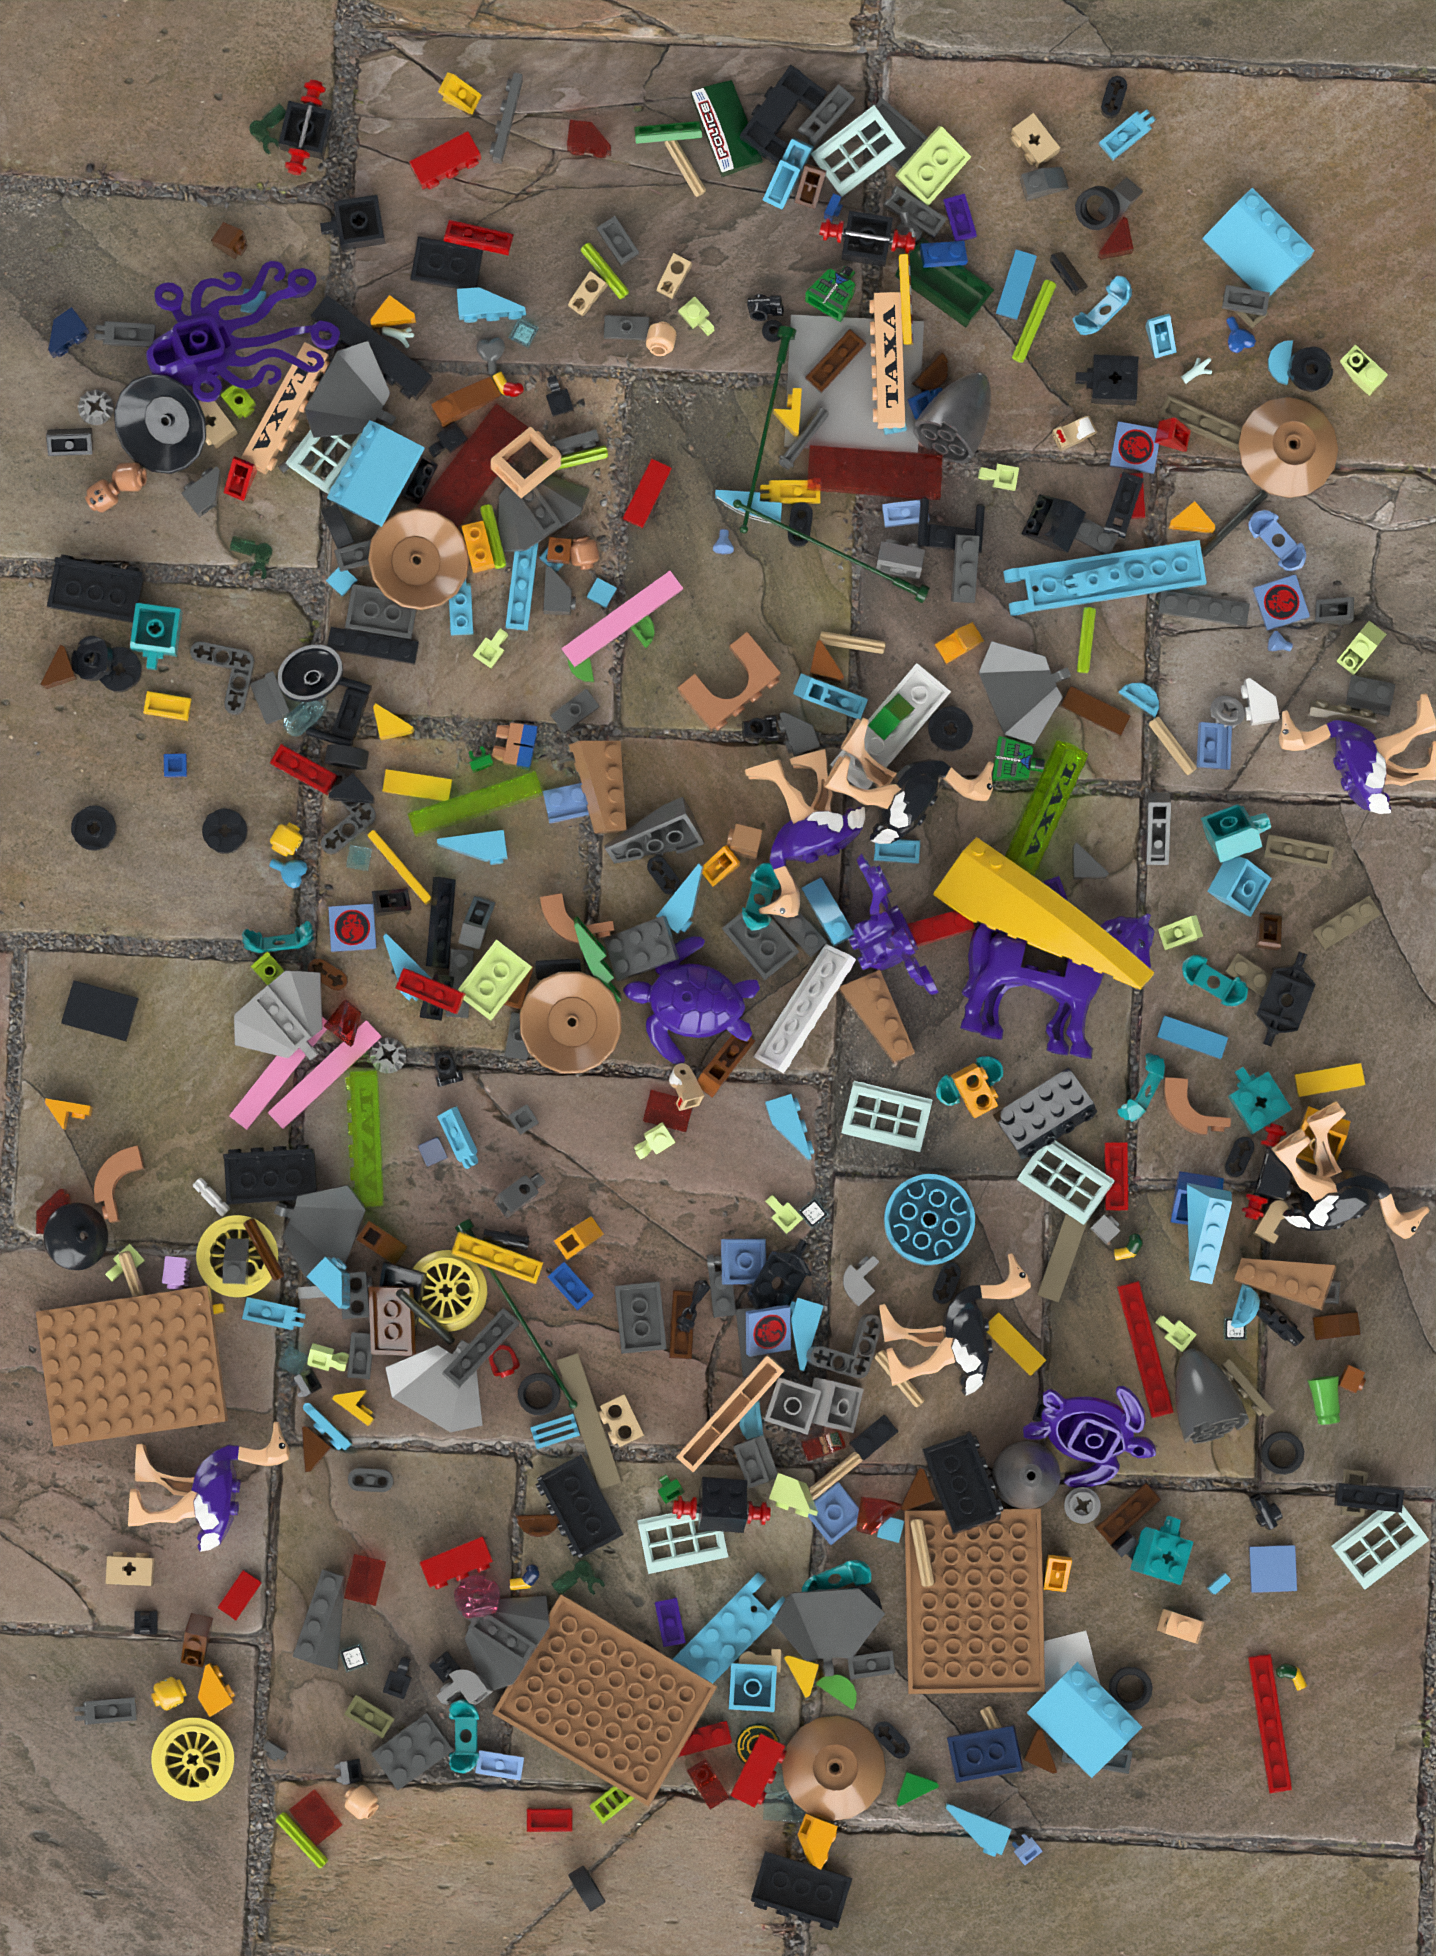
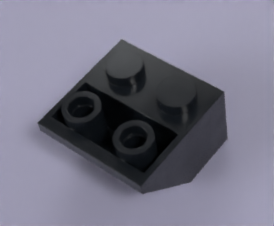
M421 455L399 496L420 505L438 465Z
M1039 494L1022 531V535L1049 548L1068 553L1086 512L1071 501Z

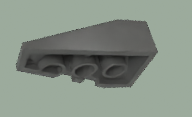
M681 797L662 805L604 847L615 864L640 860L643 856L653 854L663 856V853L676 851L677 854L684 853L705 843L690 807L685 799Z

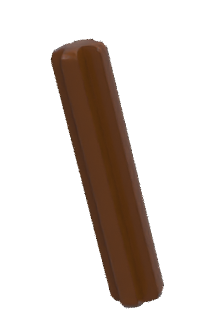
M251 1218L245 1221L243 1225L272 1279L277 1281L283 1278L284 1273L255 1219Z

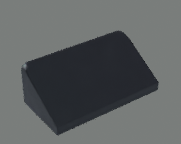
M1064 252L1051 255L1049 262L1073 295H1078L1088 287Z
M92 428L47 430L48 456L93 454Z
M579 958L536 961V978L542 980L558 972H581V961Z

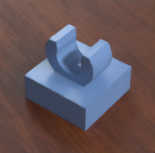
M1023 1834L1021 1836L1025 1843L1018 1846L1014 1841L1012 1845L1016 1849L1014 1853L1026 1865L1043 1851L1032 1837L1029 1839L1027 1835Z

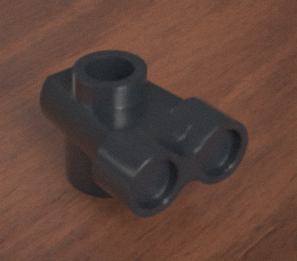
M757 294L754 298H748L747 306L750 318L755 321L766 320L768 314L773 316H783L784 314L781 295L767 297L763 294Z
M765 715L761 719L754 718L742 721L743 738L766 739V742L777 741L776 715ZM750 726L756 728V733L752 732Z
M450 1049L434 1053L438 1074L435 1079L438 1087L464 1080L462 1071L457 1069ZM447 1057L449 1064L443 1065L441 1058Z
M1260 1493L1252 1495L1249 1500L1258 1513L1255 1515V1518L1260 1527L1265 1526L1268 1530L1277 1527V1521L1283 1518L1278 1506L1275 1503L1269 1505L1265 1495Z

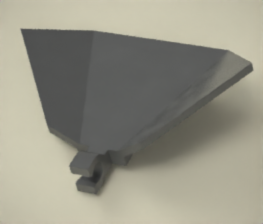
M368 341L337 351L304 409L313 438L362 433L369 420L375 422L376 419L392 427L396 420L395 416L382 410L390 395V391Z
M524 472L521 476L525 479L533 472L527 474ZM551 475L522 498L507 485L499 495L498 532L503 552L526 551L582 513L590 490Z
M991 641L979 671V676L1004 735L1030 744L1036 743L1063 698L1056 683L1071 676L1068 667L1052 674L1045 656Z
M349 1185L298 1195L295 1207L281 1201L276 1205L274 1214L290 1218L282 1237L310 1286L314 1284L306 1276L324 1257L339 1258L346 1264L355 1243L366 1208Z
M859 1588L818 1589L809 1592L790 1593L772 1619V1622L806 1662L822 1658V1673L824 1676H834L832 1658L852 1659L885 1613Z
M547 1596L488 1600L479 1609L477 1614L463 1605L457 1612L471 1621L465 1641L478 1674L486 1680L492 1690L515 1683L550 1627Z

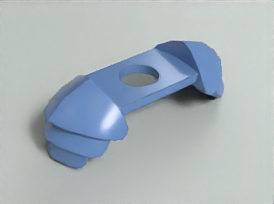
M1267 510L1254 513L1249 521V530L1253 537L1258 538L1260 536L1280 558L1278 562L1280 567L1288 571L1302 568L1306 560L1304 545L1301 542L1297 544L1277 522L1279 517L1276 514ZM1275 534H1282L1285 537L1283 546L1277 547L1273 544L1272 538Z

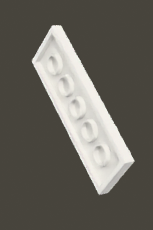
M916 663L869 718L864 738V746L867 753L875 761L887 768L948 697L951 691ZM899 693L915 710L883 741L868 725L881 709ZM842 750L830 766L833 768L839 756L844 757L846 755L850 757L847 780L855 787L868 790L873 785V782L866 777L861 763L857 758Z
M825 944L754 1055V1058L784 1074L798 1050L803 1046L810 1031L815 1027L817 1020L827 1008L831 998L839 989L847 973L850 972L856 959L845 952Z

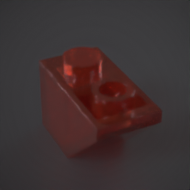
M570 120L567 151H571V154L583 156L584 153L593 154L597 158H606V155L611 156V145L592 122Z
M59 1189L36 1211V1234L43 1235L45 1224L50 1215L60 1206L70 1203V1194H67L66 1189Z
M706 1758L686 1770L710 1810L730 1798Z

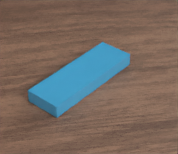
M1015 250L996 314L1015 320L1018 319L1037 258L1036 255Z
M1167 1016L1163 1017L1157 1038L1218 1059L1222 1058L1228 1037Z

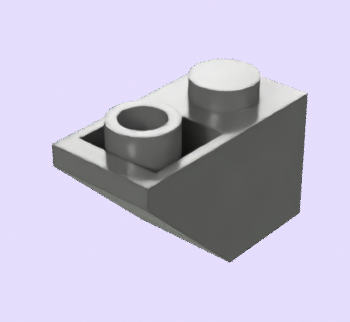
M212 467L208 468L201 474V479L197 482L191 481L183 488V497L199 518L218 503L222 475L218 467L214 469Z
M785 712L779 713L780 720H777L780 732H785L788 740L784 742L789 754L793 753L794 757L820 749L813 725Z

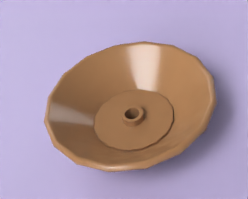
M1285 397L1269 400L1252 411L1242 426L1239 451L1242 466L1256 485L1269 494L1293 498L1308 495L1324 485L1335 468L1338 444L1335 430L1322 411L1308 401ZM1290 441L1295 443V448L1289 446Z
M412 508L396 512L385 520L382 527L379 526L371 540L368 561L374 582L387 598L402 607L424 610L441 606L458 593L467 578L469 554L465 538L451 520L437 511ZM413 557H417L419 559L418 565L413 563Z
M580 971L558 972L540 980L527 994L520 1011V1034L528 1052L542 1066L561 1074L583 1073L601 1065L614 1051L621 1034V1010L613 992L598 978ZM570 1018L576 1020L575 1026L569 1025Z
M841 1716L817 1718L800 1727L788 1742L785 1750L787 1753L782 1762L784 1785L793 1802L809 1815L828 1821L850 1819L868 1809L880 1794L886 1774L884 1752L874 1734L858 1721ZM833 1763H836L839 1766V1770L837 1772H833L831 1770V1765Z

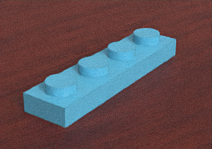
M539 543L526 551H515L505 626L507 629L528 631Z

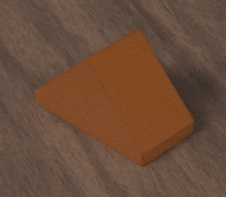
M819 640L816 643L809 676L841 683L844 681V675L822 641Z

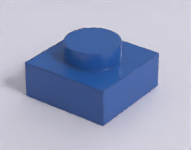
M833 193L824 212V219L829 218L832 222L834 216L838 217L843 208V205L840 204L841 196Z
M164 754L165 778L187 777V754Z

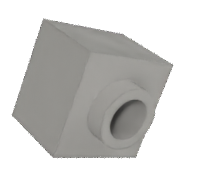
M1103 1215L1090 1228L1105 1244L1120 1232L1117 1228L1119 1223L1111 1215L1108 1218Z

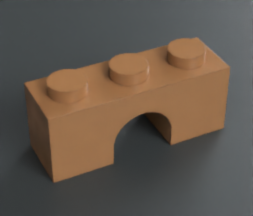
M736 824L735 829L730 828L727 846L730 847V850L735 855L756 860L762 838V830Z

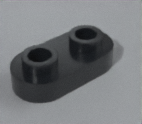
M805 502L796 503L791 509L789 527L810 536L813 510L809 504ZM803 511L806 516L799 518L797 516L798 512ZM788 531V541L792 546L800 548L809 542L804 538L796 540L795 534Z

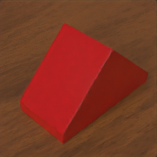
M1177 418L1159 421L1154 443L1186 452L1191 430Z
M234 456L223 493L244 501L258 471L255 464Z

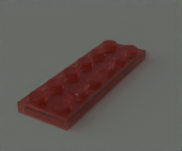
M496 403L417 508L437 511L459 528L498 477L491 469V458L529 427ZM514 454L506 460L507 463L511 460Z
M810 445L807 490L916 499L926 497L930 500H940L943 455Z

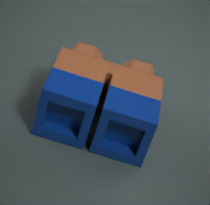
M510 723V726L498 725L496 738L506 739L507 744L506 747L494 746L492 758L503 761L504 765L530 771L538 731L537 726Z

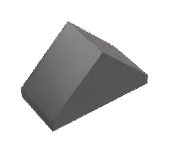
M1127 177L1112 190L1120 203V212L1118 218L1112 223L1113 225L1143 193ZM1104 201L1097 211L1106 218L1108 216V206Z
M1354 597L1316 600L1315 622L1349 625L1353 621Z
M1076 842L1072 847L1073 880L1105 879L1109 872Z

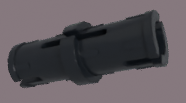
M484 1230V1235L492 1236L493 1238L483 1237V1241L502 1245V1248L509 1246L528 1249L527 1243L519 1242H529L528 1235L511 1234L507 1230L505 1232Z

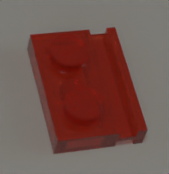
M651 1090L643 1122L653 1125H659L663 1122L666 1128L686 1133L693 1107L679 1111L676 1105L679 1097Z
M354 1554L344 1599L376 1606L387 1561Z
M316 1789L289 1809L316 1846L343 1825Z

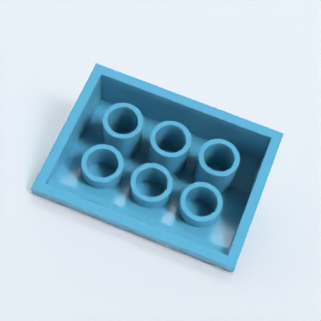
M1253 188L1202 238L1252 290L1269 292L1270 296L1308 261L1315 251Z
M369 420L358 442L353 447L346 464L342 467L335 484L331 487L327 499L345 510L382 527L425 448Z
M1078 1662L1027 1712L1091 1778L1142 1728Z

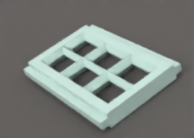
M873 105L813 151L811 155L821 169L827 170V178L843 197L906 148L879 110ZM876 120L882 130L870 140H867L861 130ZM857 134L864 144L849 155L843 144ZM883 134H886L892 144L877 154L871 144ZM867 147L874 157L859 168L852 158ZM839 148L845 159L831 169L825 158ZM849 162L855 172L841 182L834 172Z
M310 430L286 464L322 491L329 494L331 487L335 484L342 467L346 464L353 447L358 442L362 433L357 436L351 445L341 438L343 435L331 436L334 441L322 453L314 447L320 437L313 438ZM339 442L348 450L337 463L329 458L328 455ZM312 450L321 458L310 471L301 463ZM326 460L334 468L327 478L322 480L314 473L322 462Z
M854 1081L841 1133L920 1152L932 1099ZM858 1096L875 1098L874 1111L856 1107ZM881 1100L899 1104L897 1116L878 1112ZM904 1106L922 1110L919 1122L901 1118ZM854 1112L872 1115L870 1127L852 1123ZM877 1116L895 1121L893 1133L875 1129ZM900 1122L918 1126L915 1138L897 1134Z
M1057 1141L1038 1150L1017 1179L1083 1225L1088 1221L1114 1183L1112 1178ZM1047 1150L1062 1160L1056 1170L1041 1161ZM1066 1163L1082 1173L1075 1183L1060 1174ZM1037 1164L1052 1173L1046 1184L1031 1175ZM1056 1177L1072 1187L1066 1197L1050 1188ZM1085 1177L1101 1186L1094 1196L1079 1187ZM1076 1190L1091 1200L1085 1210L1070 1201Z
M1404 1506L1402 1507V1513H1399V1515L1405 1522L1392 1532H1389L1383 1522L1396 1512L1377 1510L1331 1546L1364 1590L1429 1541ZM1408 1525L1415 1535L1400 1546L1393 1536ZM1379 1526L1386 1536L1371 1547L1364 1536ZM1360 1540L1367 1551L1352 1561L1346 1550ZM1387 1540H1390L1396 1550L1381 1560L1374 1550ZM1371 1554L1378 1564L1363 1575L1356 1564Z
M672 1513L637 1520L648 1574L728 1557L723 1532L706 1531L696 1533L694 1521L699 1520V1513H696L695 1520H691L690 1515H682L680 1519H676V1514ZM689 1522L692 1535L673 1538L671 1526ZM666 1527L668 1540L650 1543L648 1531ZM715 1534L718 1547L700 1550L697 1538ZM693 1539L694 1552L676 1554L674 1543ZM669 1544L672 1556L654 1560L651 1548Z

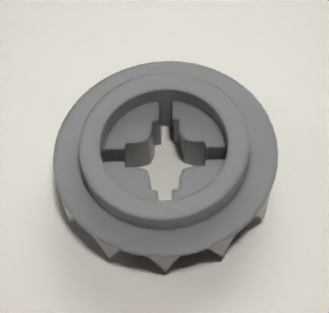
M98 389L87 391L80 397L78 404L79 415L86 423L91 425H100L107 422L114 410L111 397L106 392ZM100 400L99 406L103 412L95 410L91 413L92 407L88 402L96 404Z
M1219 696L1213 700L1210 706L1211 717L1216 719V724H1224L1225 728L1227 726L1234 728L1236 725L1241 724L1245 718L1243 705L1231 696ZM1224 709L1227 712H1231L1230 716L1227 713L1223 714Z
M386 1037L378 1040L372 1046L370 1059L372 1065L378 1071L394 1073L404 1065L406 1051L402 1043L397 1039ZM383 1047L389 1052L397 1050L392 1055L393 1064L388 1059L379 1061L384 1056Z
M1085 1487L1073 1489L1066 1496L1064 1503L1067 1516L1072 1521L1080 1524L1093 1521L1098 1516L1101 1507L1098 1495L1093 1490ZM1076 1497L1082 1501L1091 1500L1086 1505L1088 1514L1082 1509L1074 1511L1079 1505Z

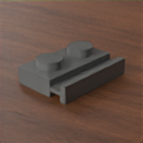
M1351 675L1346 705L1351 706V709L1360 710L1365 708L1372 710L1374 714L1388 717L1396 684Z
M764 1434L733 1445L745 1480H747L748 1489L776 1479L778 1471Z

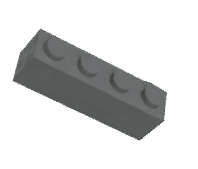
M322 1569L293 1657L338 1670L345 1588L344 1575Z

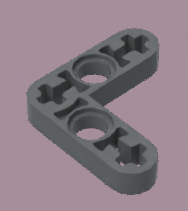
M206 642L194 643L190 649V654L196 662L231 669L224 706L231 715L241 714L245 709L255 665L254 657L250 652ZM203 647L205 652L211 653V648H214L212 661H209V655H202L201 658H198L195 650ZM220 651H226L229 654L228 660L224 663H220L216 659V655ZM233 653H237L235 657L238 659H243L244 656H247L250 664L242 667L240 662L234 661V665H230L233 660ZM237 677H242L246 681V685L242 689H236L233 686V682ZM231 691L238 694L244 693L243 697L238 695L237 702L241 706L236 707L235 710H232V707L229 705V702H234L235 698Z
M333 771V773L339 776L338 778L343 777L341 782L347 778L343 772ZM341 801L351 814L322 838L321 847L324 852L330 855L338 853L375 822L376 812L369 803L361 806L365 812H372L370 814L371 819L367 821L366 819H360L362 814L358 809L356 812H353V809L359 807L361 803L350 805ZM346 824L354 825L355 832L353 835H344L342 832L343 826ZM338 831L345 841L342 843L339 839L335 843V849L331 847L327 849V839L332 841L336 839L337 835L334 833Z
M865 1314L860 1318L850 1355L815 1345L808 1349L807 1361L813 1366L854 1378H864L870 1370L882 1327L881 1319L873 1314ZM867 1321L874 1323V1327L869 1328L866 1325ZM863 1333H868L872 1336L871 1338L868 1336H863ZM862 1340H867L869 1348L863 1353L860 1351L859 1344ZM814 1353L828 1356L827 1361L815 1358ZM857 1354L860 1356H865V1360L857 1358ZM836 1356H841L843 1359V1364L840 1368H835L833 1365V1360ZM859 1365L862 1367V1370L857 1371L854 1369V1366Z

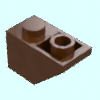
M225 222L222 223L211 239L213 246L233 259H236L238 255L242 256L248 246L244 231Z
M370 1221L367 1222L356 1239L393 1264H397L408 1247Z
M191 1613L184 1634L181 1663L203 1668L211 1636L212 1617Z

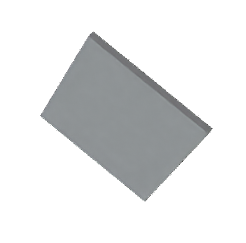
M791 315L790 327L797 331L795 340H790L786 410H791V408H787L788 394H792L793 388H802L799 434L819 407H823L829 412L828 417L805 448L904 454L918 453V439L913 432L917 420L914 418L907 399L921 393V389L916 388L911 383L922 372L924 321H913L914 345L903 344L905 423L907 430L884 435L883 429H878L877 422H873V409H877V400H872V387H876V378L872 379L871 365H875V357H871V343H875V336L870 335V322H874V319L844 317L840 323L830 316ZM851 329L866 343V346L821 394L805 377L845 333ZM785 427L784 447L789 448L797 437H794Z

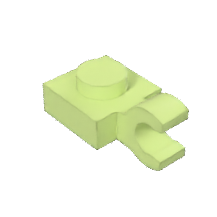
M693 297L678 310V313L692 329L698 325L707 336L715 331L713 329L714 326L706 319L710 315L708 310L696 297Z
M997 464L996 470L981 467L978 479L994 480L993 487L1015 491L1019 468Z
M500 628L492 641L488 638L483 640L473 656L492 669L504 652L500 645L508 637V633Z
M662 1122L644 1133L646 1140L634 1146L638 1157L642 1159L652 1149L656 1154L660 1153L674 1144L675 1140Z
M773 1195L765 1201L776 1212L771 1218L786 1234L803 1219L788 1202L782 1206Z
M131 1244L121 1251L131 1252L136 1269L145 1262ZM119 1254L113 1258L117 1265L105 1274L112 1282L124 1272L119 1260Z
M1160 1316L1155 1322L1168 1332L1164 1338L1181 1352L1186 1349L1197 1335L1180 1320L1172 1324L1164 1316Z
M312 1343L307 1365L329 1371L330 1367L345 1371L349 1354L343 1352L333 1354L334 1349Z

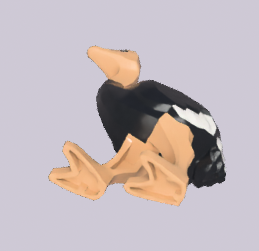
M863 717L861 720L856 719L841 749L858 759L866 777L876 784L877 788L866 790L849 784L847 775L850 757L846 755L844 757L839 756L823 786L834 792L851 796L864 805L879 807V823L875 824L872 828L873 833L870 834V841L878 844H891L924 822L927 816L925 811L928 806H933L938 798L936 793L939 789V777L943 778L962 796L974 801H987L993 790L992 771L994 763L988 762L980 775L972 780L960 776L944 761L934 759L913 762L904 766L898 773H895L875 761L865 750L864 738L868 719Z
M1338 1102L1326 1106L1307 1119V1123L1315 1135L1316 1145L1313 1158L1317 1165L1316 1175L1306 1172L1296 1161L1297 1155L1311 1141L1308 1136H1305L1303 1129L1292 1133L1272 1148L1279 1160L1291 1171L1298 1186L1304 1190L1299 1203L1291 1204L1290 1208L1282 1214L1289 1223L1307 1231L1339 1229L1348 1220L1363 1216L1365 1211L1370 1209L1377 1196L1386 1224L1394 1233L1406 1239L1415 1234L1421 1220L1430 1211L1427 1206H1424L1418 1210L1402 1213L1397 1210L1390 1188L1385 1180L1359 1168H1339L1331 1153L1327 1139V1133L1331 1127L1346 1114Z
M1013 1253L1008 1254L1009 1275L1006 1281L997 1285H969L963 1289L946 1309L942 1326L926 1329L903 1328L894 1320L885 1304L879 1305L885 1342L908 1339L924 1347L938 1346L928 1360L912 1367L903 1365L897 1358L893 1348H888L886 1352L892 1386L904 1383L920 1375L936 1373L944 1366L952 1363L961 1372L959 1384L962 1386L961 1391L965 1396L975 1392L984 1384L989 1354L993 1353L991 1339H986L985 1331H989L988 1318L983 1317L976 1300L1012 1299L1022 1295L1031 1288L1028 1274L1018 1264Z

